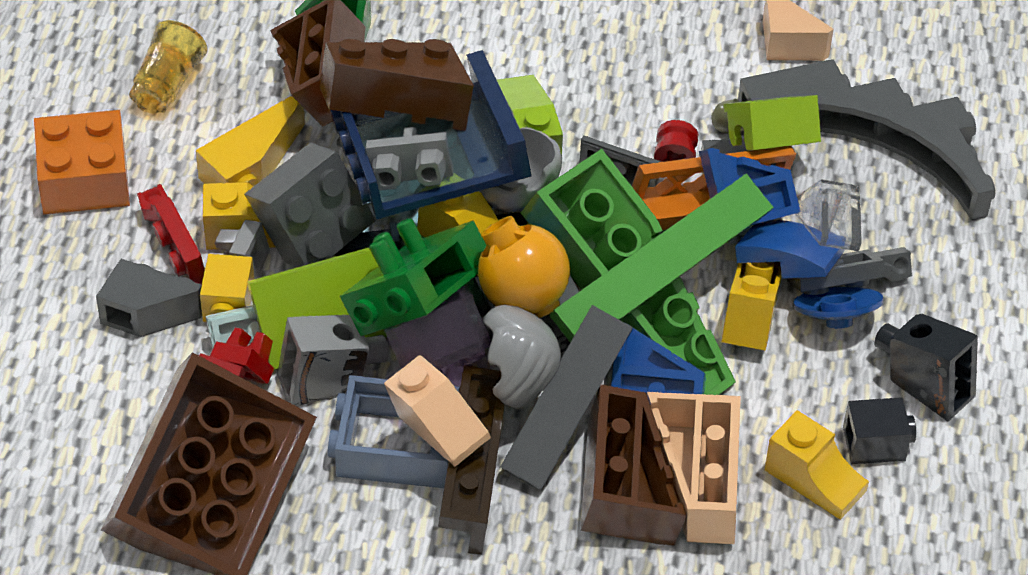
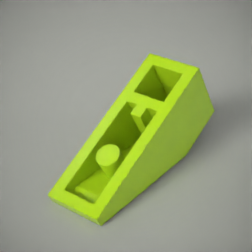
M534 74L497 79L519 128L529 127L545 133L549 138L556 141L562 155L563 132L554 104Z

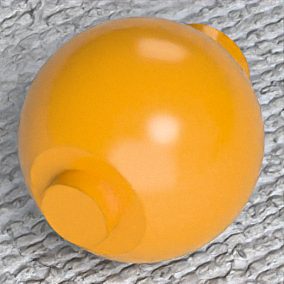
M513 216L500 219L482 232L481 237L487 246L479 258L478 277L484 294L493 305L516 306L535 314L538 318L548 315L560 305L558 299L564 294L569 282L570 263L565 248L552 233L535 225L518 226Z

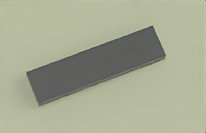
M594 305L591 306L560 360V366L556 374L546 385L502 462L501 469L538 490H542L633 327Z

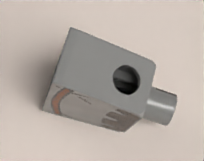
M350 315L287 318L277 372L287 401L298 407L337 396L338 393H346L350 375L364 377L366 365L388 361V344L383 335L360 336Z

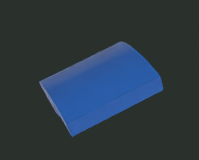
M773 219L754 224L737 243L735 250L737 263L780 262L782 278L826 277L846 250L845 240L810 225Z

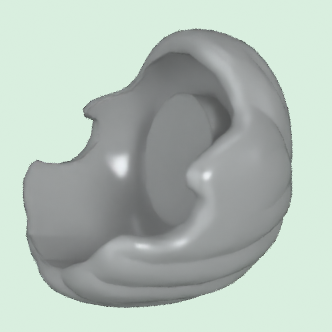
M529 127L520 128L526 142L532 177L479 191L492 208L506 213H520L536 192L559 177L562 168L560 148L555 140L549 138L541 131ZM470 167L468 171L467 180L474 178L473 172Z
M499 305L491 309L483 318L484 325L493 332V339L488 352V361L491 365H496L501 371V379L494 386L493 394L505 405L512 408H520L534 400L556 374L561 360L559 342L550 327L534 314L516 306Z

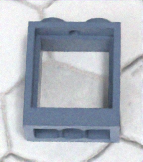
M350 375L346 393H338L335 420L340 421L339 430L330 431L328 442V457L335 458L336 477L444 488L448 460L432 446L430 454L354 446L360 413L390 417L399 416L384 385V382L388 379ZM454 386L460 392V387Z

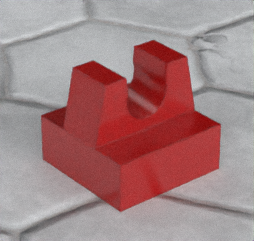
M235 327L226 343L216 341L210 354L211 357L242 366L247 371L244 377L245 380L264 384L269 383L275 369L268 363L273 341L265 333L257 332L253 342L248 345L251 336L243 329Z

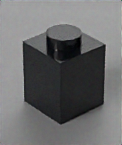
M903 397L848 401L843 431L851 465L906 461L909 444L916 441V423L913 415H907Z

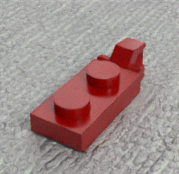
M158 184L157 187L137 193L144 219L154 222L152 223L153 229L162 248L170 245L173 250L168 253V257L177 277L186 275L188 279L202 285L205 267L201 254L174 203L167 196L162 185Z

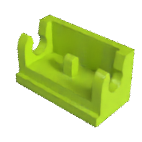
M818 95L724 104V112H727L729 138L733 146L742 145L741 127L744 129L746 150L821 142Z

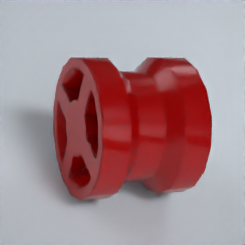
M670 120L661 124L657 130V146L654 151V159L666 162L696 158L695 148L697 147L699 136L697 129L692 124L682 120Z

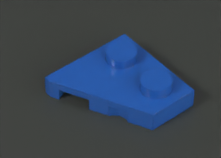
M715 148L699 151L710 199L747 174L774 207L766 216L754 224L801 212L791 170L775 165H762L759 161L747 157L737 158L720 153L719 149Z
M632 328L613 363L611 386L646 392V394L647 392L704 394L706 373Z

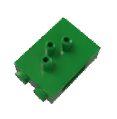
M407 218L399 222L396 227L405 243V246L399 251L390 233L383 232L374 237L369 249L378 267L340 295L360 336L428 315L478 274L479 258L487 245L481 237L474 220L422 238L413 219Z

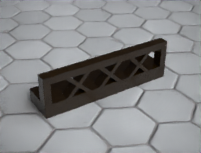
M464 365L459 393L488 430L491 438L457 466L454 467L448 461L438 527L471 532L468 553L482 555L505 404L493 394L494 386L501 379L500 370Z

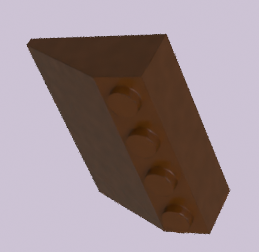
M192 352L177 368L101 531L139 550L214 575H247L317 417Z

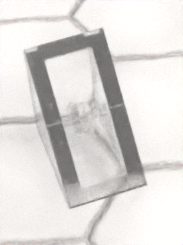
M821 179L797 196L801 212L795 215L819 245L853 251L860 250L862 237L859 185Z

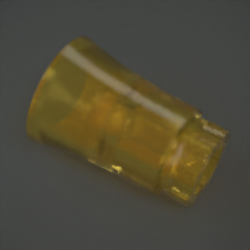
M165 20L155 26L149 48L133 79L134 85L129 92L130 99L136 103L139 109L152 114L165 113L170 103L175 101L189 75L206 56L208 48L203 37L190 26L178 21Z

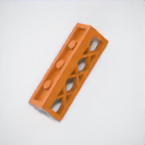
M791 146L728 153L727 155L737 158L747 157L757 160L760 164L766 166L771 163H777L776 166L790 170L796 153ZM700 157L639 165L632 184L633 189L657 218L662 230L669 229L710 199L704 174L693 182L683 183L695 173L704 172ZM667 177L655 187L647 188L650 179Z

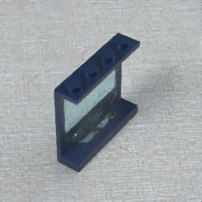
M483 50L466 54L471 81L474 85L466 131L452 129L453 121L426 117L425 124L412 123V115L385 111L384 118L330 110L336 133L340 137L344 155L348 159L353 180H356L361 202L363 205L371 203L376 219L532 177L525 139ZM415 127L417 135L447 133L449 153L454 167L453 176L443 177L440 185L424 186L418 180L400 182L396 189L379 190L367 156V140L403 137L404 128Z

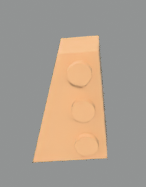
M647 392V397L662 439L660 448L666 466L671 465L675 477L672 484L678 501L684 504L687 513L682 526L687 542L735 544L741 396Z

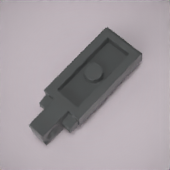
M905 247L878 252H872L867 249L841 255L826 277L787 278V281L807 295L824 294L829 291V287L843 284L847 287H863L869 285L871 279L886 277L893 283L912 276L911 252Z

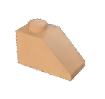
M421 355L417 356L384 382L399 418L454 467L491 438L488 430L450 380Z

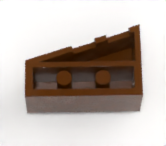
M324 0L270 30L272 37L279 45L276 50L278 56L285 64V67L282 69L291 96L322 127L333 122L331 111L319 88L325 43L341 42L344 39H357L364 42L366 27L341 0Z
M344 39L341 42L325 43L319 88L330 110L384 118L385 111L412 115V123L425 124L426 117L453 121L452 129L466 131L474 85L451 43L439 39H429L425 42H404L398 39H387L383 42H362L357 39Z
M600 384L588 417L581 531L674 546L687 513L684 504L679 503L672 484L675 477L671 465L666 466L660 448L662 439L646 392Z

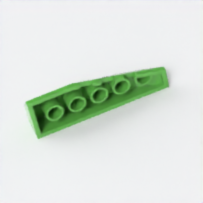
M600 149L536 192L521 212L530 225L546 229L561 242L568 255L570 276L581 290L659 236L663 231L655 215L603 149ZM681 277L620 320L706 373L704 394L720 395L736 383L712 331L706 330L697 312L700 307L693 292H687Z

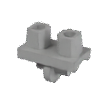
M415 127L404 128L403 137L367 140V156L380 191L396 189L402 181L418 180L424 186L440 185L443 177L453 176L454 167L449 153L446 132L417 135Z

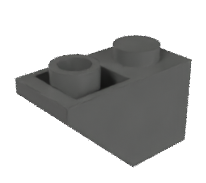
M121 258L96 295L100 324L142 337L200 319L202 317L200 301L202 285L186 277L173 276L155 270L149 265L137 264Z

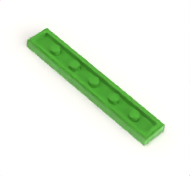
M745 174L558 306L549 316L570 343L592 305L622 320L766 216L774 207L751 178Z

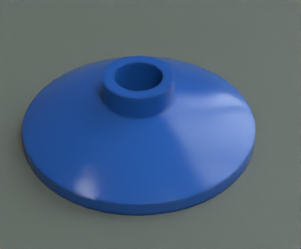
M832 287L824 294L807 295L803 293L794 299V309L809 317L826 320V326L834 329L851 327L853 325V318L869 314L883 305V295L880 292L860 287Z

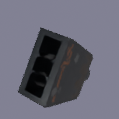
M916 314L900 329L889 323L884 324L879 329L874 345L890 355L891 381L947 422L976 397L977 335L925 314Z

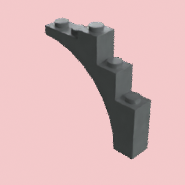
M834 59L740 78L738 100L740 102L818 95L820 132L849 136L876 144L909 159L934 176L953 194L971 220L988 217L991 201L995 198V185L991 176L984 173L978 162L976 150L971 145L972 136L976 134V122L972 113L966 111L959 97L913 106L910 95L903 92L896 78L851 87L847 75L841 74Z

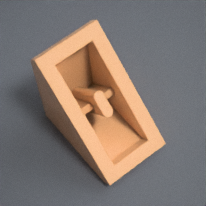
M765 0L763 30L767 60L824 61L829 57L834 30L832 27L790 0Z

